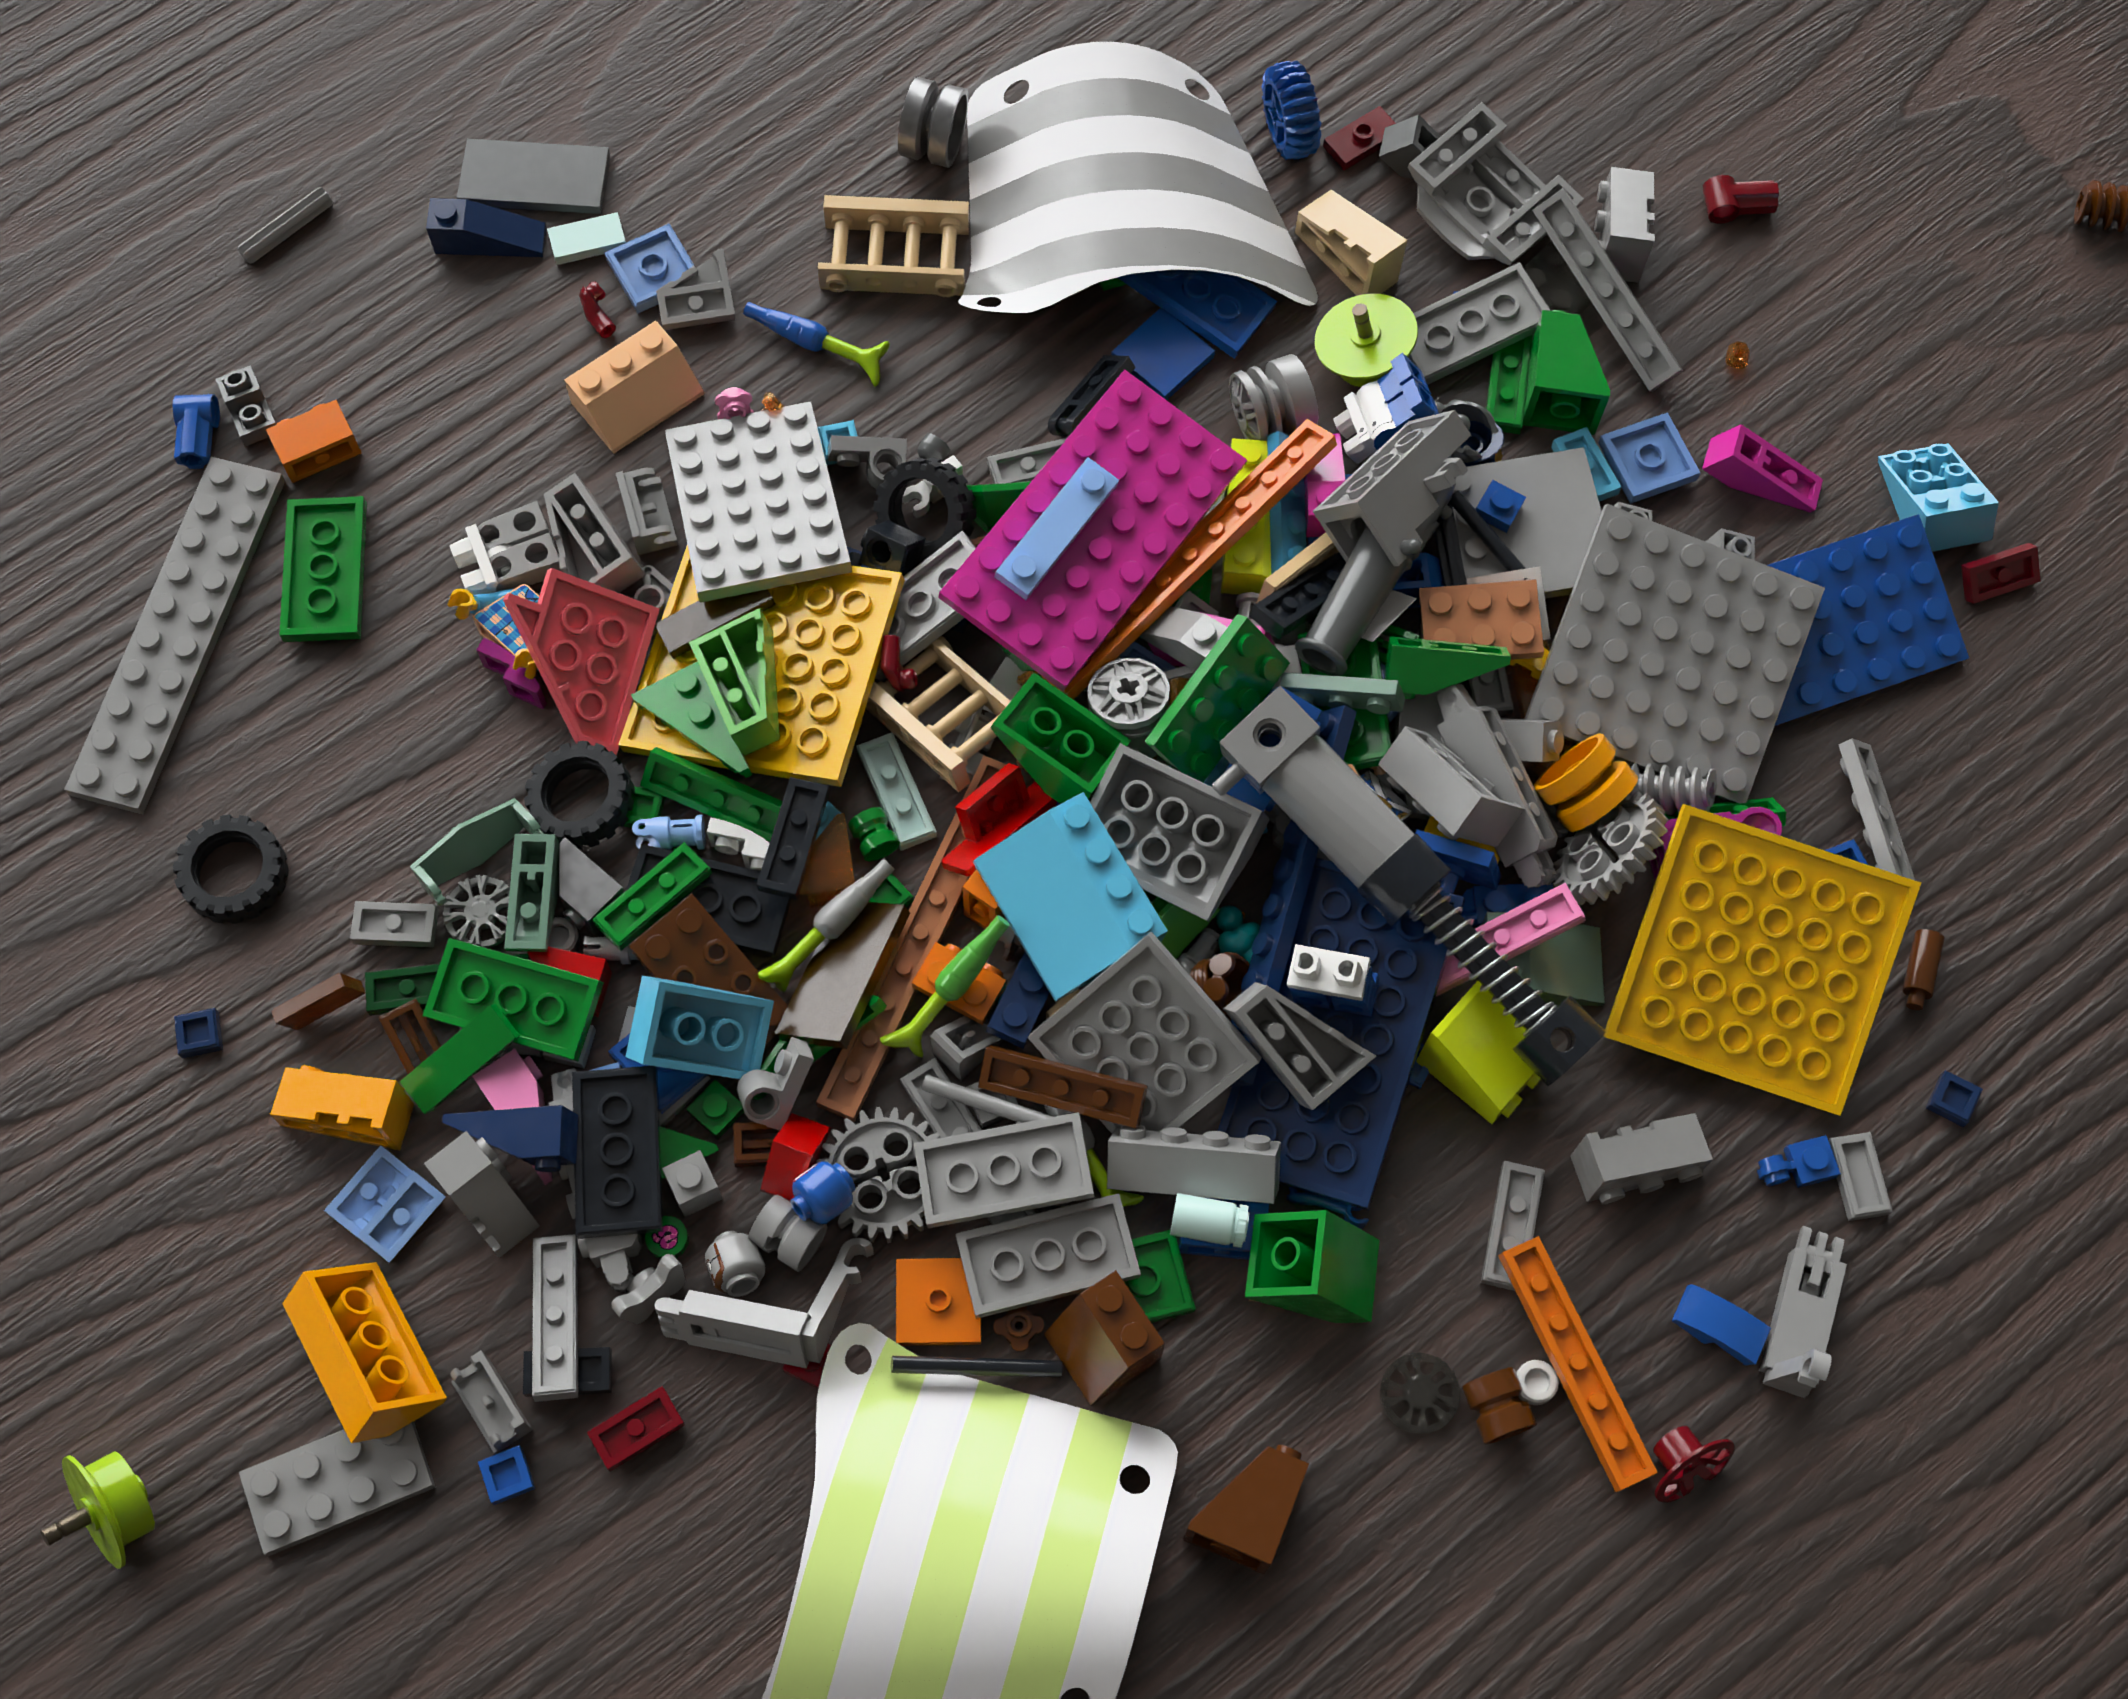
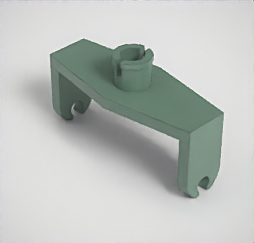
M513 798L453 827L446 836L416 860L410 868L424 890L441 906L447 900L441 894L442 892L438 885L483 864L523 828L530 834L544 833L539 829L541 827L535 818Z

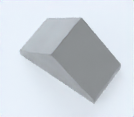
M963 1016L935 1030L930 1036L932 1054L960 1081L984 1060L986 1047L990 1045L998 1047L1003 1039L986 1032L990 1022L988 1019L981 1025Z

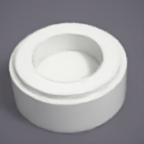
M1531 1360L1524 1363L1517 1370L1516 1374L1523 1388L1518 1397L1522 1401H1526L1530 1405H1542L1556 1394L1559 1384L1558 1376L1553 1367L1541 1360Z

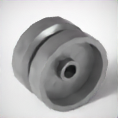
M921 77L913 80L905 98L899 124L898 152L900 156L919 160L927 152L931 164L947 168L952 166L962 142L967 120L969 100L966 88L949 84L940 92L934 80Z

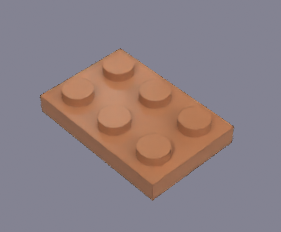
M1536 579L1419 588L1423 639L1507 647L1511 660L1543 657L1544 647Z

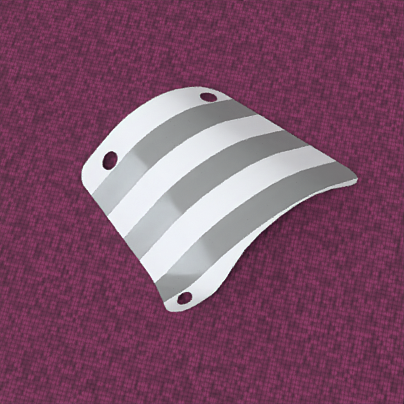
M1090 42L1075 44L1043 53L981 84L970 98L967 125L971 267L963 294L958 301L961 305L983 311L1030 313L1053 305L1098 282L1129 274L1163 270H1203L1238 276L1267 286L1293 301L1307 306L1315 305L1318 302V294L1311 277L1224 101L1205 78L1184 63L1162 52L1129 43ZM1191 79L1200 83L1208 91L1210 98L1208 100H1201L1195 97L1186 88L1185 81ZM1026 80L1029 83L1027 94L1016 103H1006L1004 101V93L1007 88L1016 81ZM987 297H996L1001 300V304L997 307H985L978 305L977 302Z

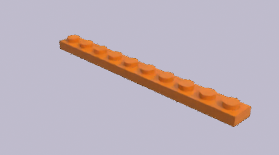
M1306 419L1198 523L1063 693L1074 700L1089 685V681L1098 669L1108 662L1114 661L1337 446L1335 435ZM1042 676L1044 680L1052 684L1050 681H1048L1046 678Z

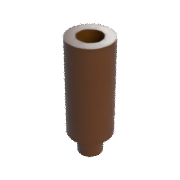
M1928 929L1915 931L1902 989L1903 993L1908 996L1906 1006L1909 1009L1922 1010L1924 1000L1930 999L1933 996L1945 937L1939 932Z

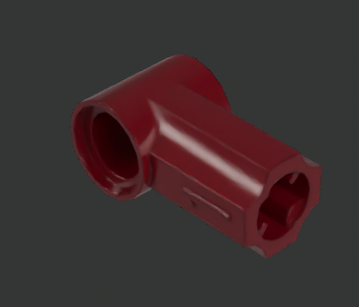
M1718 175L1708 179L1703 184L1708 219L1713 223H1727L1733 221L1739 215L1775 213L1778 208L1779 188L1778 183H1774L1773 180L1735 182L1732 176Z

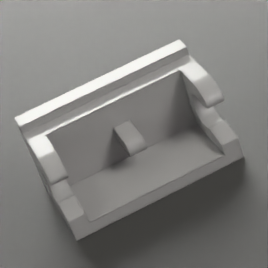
M641 468L625 473L623 471L616 473L638 555L678 545L660 476L654 477V468Z
M480 1350L471 1356L470 1361L472 1364L463 1370L455 1368L451 1371L450 1375L453 1379L451 1382L494 1454H497L533 1429L491 1360Z

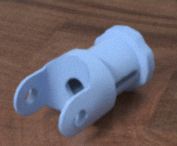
M703 814L696 815L695 819L671 820L669 816L640 819L632 826L633 833L639 836L636 839V847L640 849L644 841L649 842L648 846L670 851L673 847H679L683 842L688 846H696L698 850L705 849L706 840ZM640 825H644V826H645L644 829H639L638 827H639Z

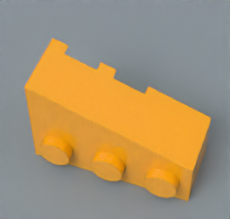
M303 1065L300 1069L285 1068L270 1115L284 1127L400 1150L414 1103L397 1080L329 1073L312 1066Z

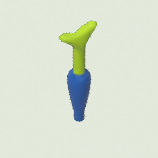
M751 302L746 304L743 311L745 316L760 322L775 333L804 349L814 352L825 349L857 362L869 375L874 387L879 384V360L888 351L889 341H885L873 348L861 349L830 336L826 327L818 322L786 312L764 308Z

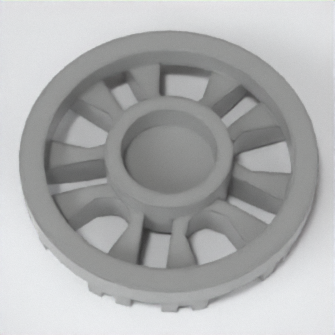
M476 875V878H466L465 881H460L459 885L450 895L446 896L447 902L444 904L443 920L451 937L487 949L504 942L506 928L504 931H501L494 924L498 920L505 926L507 925V916L499 915V910L508 907L510 887L504 881L488 877L487 875ZM486 885L495 886V891L490 895H485ZM478 886L480 895L474 896L472 887ZM465 891L469 895V899L466 902L458 901L457 898ZM505 893L508 895L497 903L494 902ZM452 908L464 909V912L451 911ZM465 919V925L455 931L452 922ZM472 926L474 931L470 940H468L466 936ZM490 928L494 938L481 941V930Z

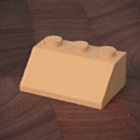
M657 321L649 324L564 379L571 404L613 454L704 395V390L678 345Z

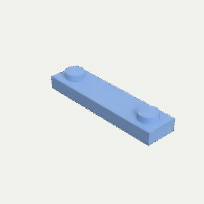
M1087 457L997 569L994 577L1027 600L1117 487L1119 479Z

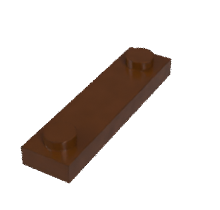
M990 1045L985 1050L978 1088L1074 1113L1079 1112L1082 1115L1136 1129L1140 1126L1148 1085Z

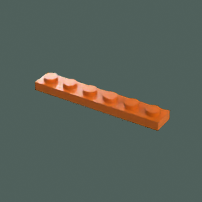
M1537 1236L1499 1254L1498 1257L1615 1492L1621 1491L1658 1473L1540 1237Z

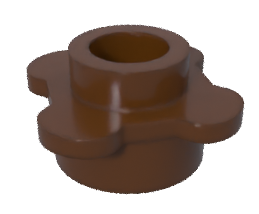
M1027 1306L1009 1310L1003 1318L995 1320L993 1328L997 1335L1004 1336L1011 1344L1013 1350L1022 1352L1028 1348V1343L1035 1334L1042 1333L1044 1321L1040 1316L1032 1315L1027 1310ZM1021 1322L1023 1328L1018 1330L1015 1328V1324Z

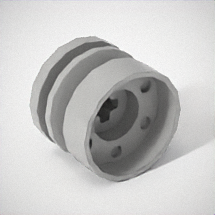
M1289 354L1269 361L1265 367V374L1261 368L1253 366L1247 370V373L1241 370L1230 376V398L1236 420L1245 439L1267 441V435L1277 431L1282 432V429L1290 436L1306 419L1318 425L1319 415L1315 392L1309 375L1297 356Z
M1122 658L1108 662L1098 669L1089 681L1087 694L1089 711L1131 740L1128 745L1129 748L1153 758L1157 753L1144 741L1170 707V685L1167 677L1155 664L1140 658Z

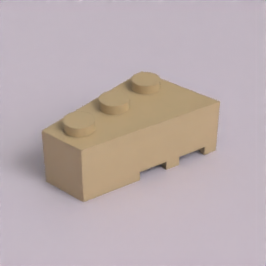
M1329 190L1298 212L1295 234L1356 296L1362 294H1381L1398 282L1407 239L1333 190Z

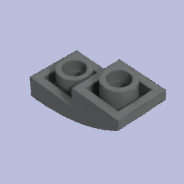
M251 365L216 378L217 385L244 446L268 438L269 435L266 429L275 426L276 422Z

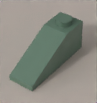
M515 834L504 947L506 951L547 952L559 895L560 844L555 834Z

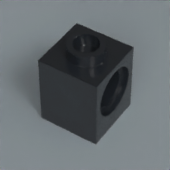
M889 520L868 527L861 540V547L863 549L859 562L872 569L901 572L904 577L919 565L926 538Z

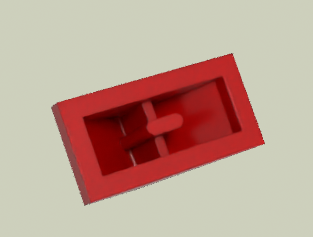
M792 1113L772 1142L760 1190L773 1196L778 1194L788 1201L793 1199V1181L817 1164V1160L823 1150L822 1145L826 1142L831 1128Z

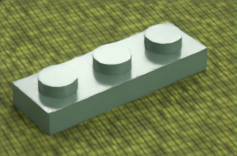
M1284 672L1280 682V686L1316 706H1329L1332 709L1346 705L1350 708L1367 709L1375 714H1388L1390 711L1403 712L1405 696L1398 680Z

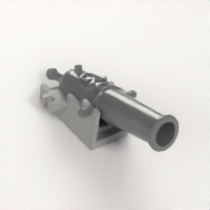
M1452 410L1408 421L1312 511L1346 561L1306 637L1297 640L1295 644L1298 656L1312 668L1330 676L1346 674L1348 668L1346 661L1402 574L1410 570L1412 562L1419 557L1427 540L1431 538V535L1439 525L1437 522L1438 518L1441 517L1443 520H1446L1451 516L1453 510L1447 504L1451 500L1456 486L1455 477L1463 476L1469 471L1461 458H1451V454L1471 436L1469 432L1470 421L1467 416Z

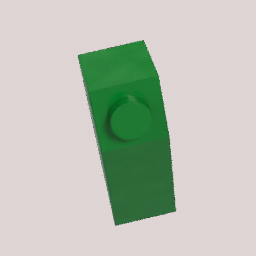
M1389 636L1384 680H1398L1405 699H1414L1416 694L1427 695L1510 665L1511 655L1507 647Z

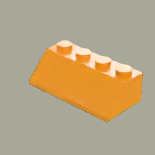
M377 1262L305 1271L301 1274L282 1304L351 1443L390 1436L446 1401L447 1397Z

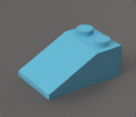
M642 975L625 1057L643 1065L741 1079L747 1072L756 1069L760 1070L774 1001Z

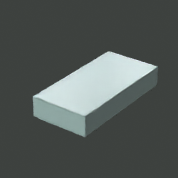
M618 212L547 228L557 265L603 255L604 252L626 243Z

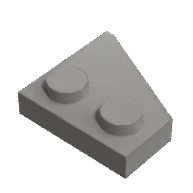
M717 249L712 253L713 257L697 268L692 266L683 272L678 280L670 281L656 291L664 330L736 320L723 249Z

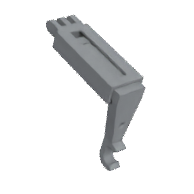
M1806 1226L1801 1227L1796 1247L1788 1253L1770 1325L1771 1330L1767 1337L1759 1369L1760 1372L1765 1373L1764 1385L1802 1398L1809 1395L1812 1387L1815 1388L1819 1383V1379L1826 1381L1828 1377L1831 1355L1826 1353L1847 1267V1264L1840 1262L1844 1239L1834 1237L1830 1251H1827L1825 1248L1828 1234L1819 1231L1814 1245H1809L1812 1229ZM1804 1268L1811 1270V1274L1806 1272L1803 1274Z
M853 1238L842 1245L828 1277L807 1313L689 1290L684 1301L663 1297L655 1302L654 1306L658 1314L662 1333L665 1337L687 1341L689 1345L807 1368L810 1361L820 1363L849 1284L862 1282L858 1268L856 1266L848 1267L850 1261L856 1255H864L866 1258L874 1255L872 1243L863 1238Z

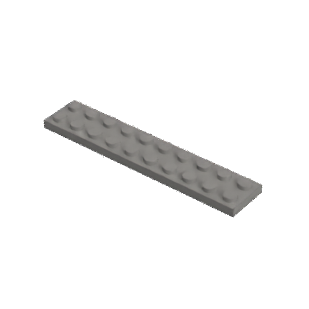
M210 457L64 790L69 796L144 814L282 491L285 479L281 473Z

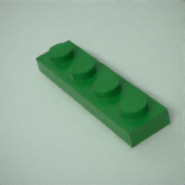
M658 747L650 751L640 784L641 787L713 818L748 829L769 842L783 802Z

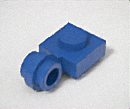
M1826 1135L1787 1145L1783 1149L1787 1161H1784L1782 1154L1773 1155L1758 1162L1760 1169L1757 1170L1759 1179L1765 1180L1766 1186L1784 1183L1791 1179L1789 1173H1792L1797 1188L1835 1179L1841 1174Z

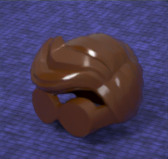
M1224 952L1199 961L1191 969L1190 976L1231 1022V1018L1224 1008L1241 994V983L1248 971L1249 962L1237 953Z

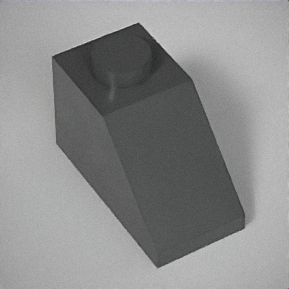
M1416 115L1385 128L1379 157L1400 177L1414 179L1407 168L1409 163L1440 138L1441 135L1420 115Z

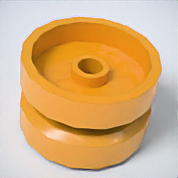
M1598 733L1572 747L1559 757L1558 761L1553 762L1534 784L1537 794L1545 804H1559L1556 817L1570 832L1581 830L1609 813L1633 790L1638 782V776L1626 761L1612 762L1616 749L1604 734Z

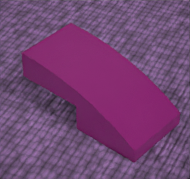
M484 637L476 649L483 667L503 675L504 683L510 695L544 709L547 702L535 677L533 679L526 678V668L514 670L515 656L500 645Z

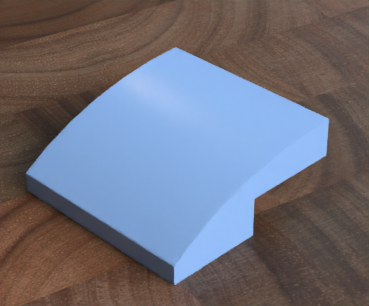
M380 1145L324 1211L390 1263L446 1196Z

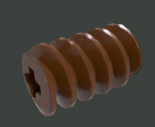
M2090 181L2088 185L2082 188L2078 196L2074 212V223L2079 225L2086 215L2088 216V226L2094 227L2098 219L2103 218V229L2108 230L2114 220L2117 221V231L2122 233L2128 224V186L2121 185L2116 189L2115 184L2110 182L2102 187L2100 181Z

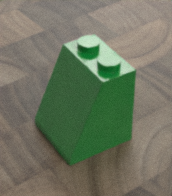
M1542 310L1531 343L1522 425L1575 432L1587 427L1591 435H1595L1610 397V388L1582 319L1578 314L1567 313L1563 310Z
M1327 1210L1255 1214L1245 1297L1333 1323L1372 1322L1380 1240Z

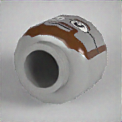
M736 1231L721 1233L715 1238L705 1253V1263L714 1287L718 1291L730 1296L740 1297L753 1292L759 1286L765 1274V1263L760 1249L748 1238V1234L737 1233Z

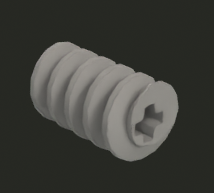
M1637 763L1632 765L1631 769L1638 776V782L1629 793L1631 797L1636 791H1639L1642 795L1647 793L1665 810L1667 815H1673L1676 811L1679 813L1682 804L1707 812L1713 806L1717 788L1716 769H1710L1706 779H1702L1701 771L1698 767H1694L1691 777L1686 778L1683 766H1678L1675 776L1671 777L1669 765H1663L1659 775H1655L1653 764H1647L1643 774H1640Z

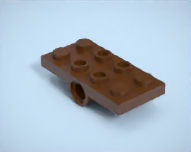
M692 893L628 946L630 951L655 978L773 1000L774 1004L766 1044L776 1036L775 1031L785 1013L787 1004L768 982L759 978L758 970Z

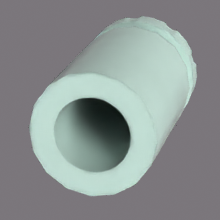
M1177 1193L1170 1235L1222 1245L1233 1243V1247L1242 1248L1248 1229L1249 1206L1240 1204L1239 1207H1236V1204Z

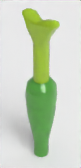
M997 915L989 926L965 946L940 972L935 980V992L912 1021L903 1028L881 1037L880 1042L885 1046L893 1048L909 1047L915 1056L923 1057L921 1040L924 1030L948 1001H956L967 992L984 967L999 938L1010 926L1003 917Z

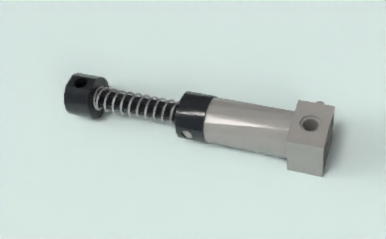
M1281 686L1276 688L1219 742L1221 754L1232 766L1212 784V788L1220 796H1224L1244 777L1259 794L1265 791L1346 875L1358 888L1357 891L1383 915L1391 926L1404 916L1406 918L1410 916L1412 921L1420 920L1425 925L1424 933L1431 931L1437 937L1435 945L1443 943L1448 949L1446 956L1454 955L1459 960L1458 968L1465 966L1470 972L1469 980L1477 979L1482 984L1480 992L1488 990L1493 995L1492 1004L1499 1002L1505 1008L1503 1016L1511 1014L1516 1019L1514 1023L1515 1028L1522 1026L1526 1030L1523 1033L1525 1037L1513 1050L1547 1086L1560 1078L1603 1037L1606 1031L1571 995L1558 1006L1554 1005V1002L1546 1003L1540 997L1542 990L1534 991L1529 986L1531 978L1523 980L1518 974L1519 966L1512 968L1506 962L1508 954L1500 956L1495 951L1497 943L1492 942L1489 944L1483 938L1485 931L1477 932L1472 927L1474 919L1466 920L1461 915L1463 907L1454 908L1449 903L1451 896L1446 895L1443 897L1440 894L1443 890V887H1440L1442 885L1441 881L1452 869L1433 852L1431 847L1418 834H1414L1320 737V726ZM1268 734L1276 735L1281 740L1278 745L1270 748L1263 746L1259 741ZM1555 1029L1562 1031L1567 1037V1048L1563 1052L1557 1051L1551 1044L1550 1037Z

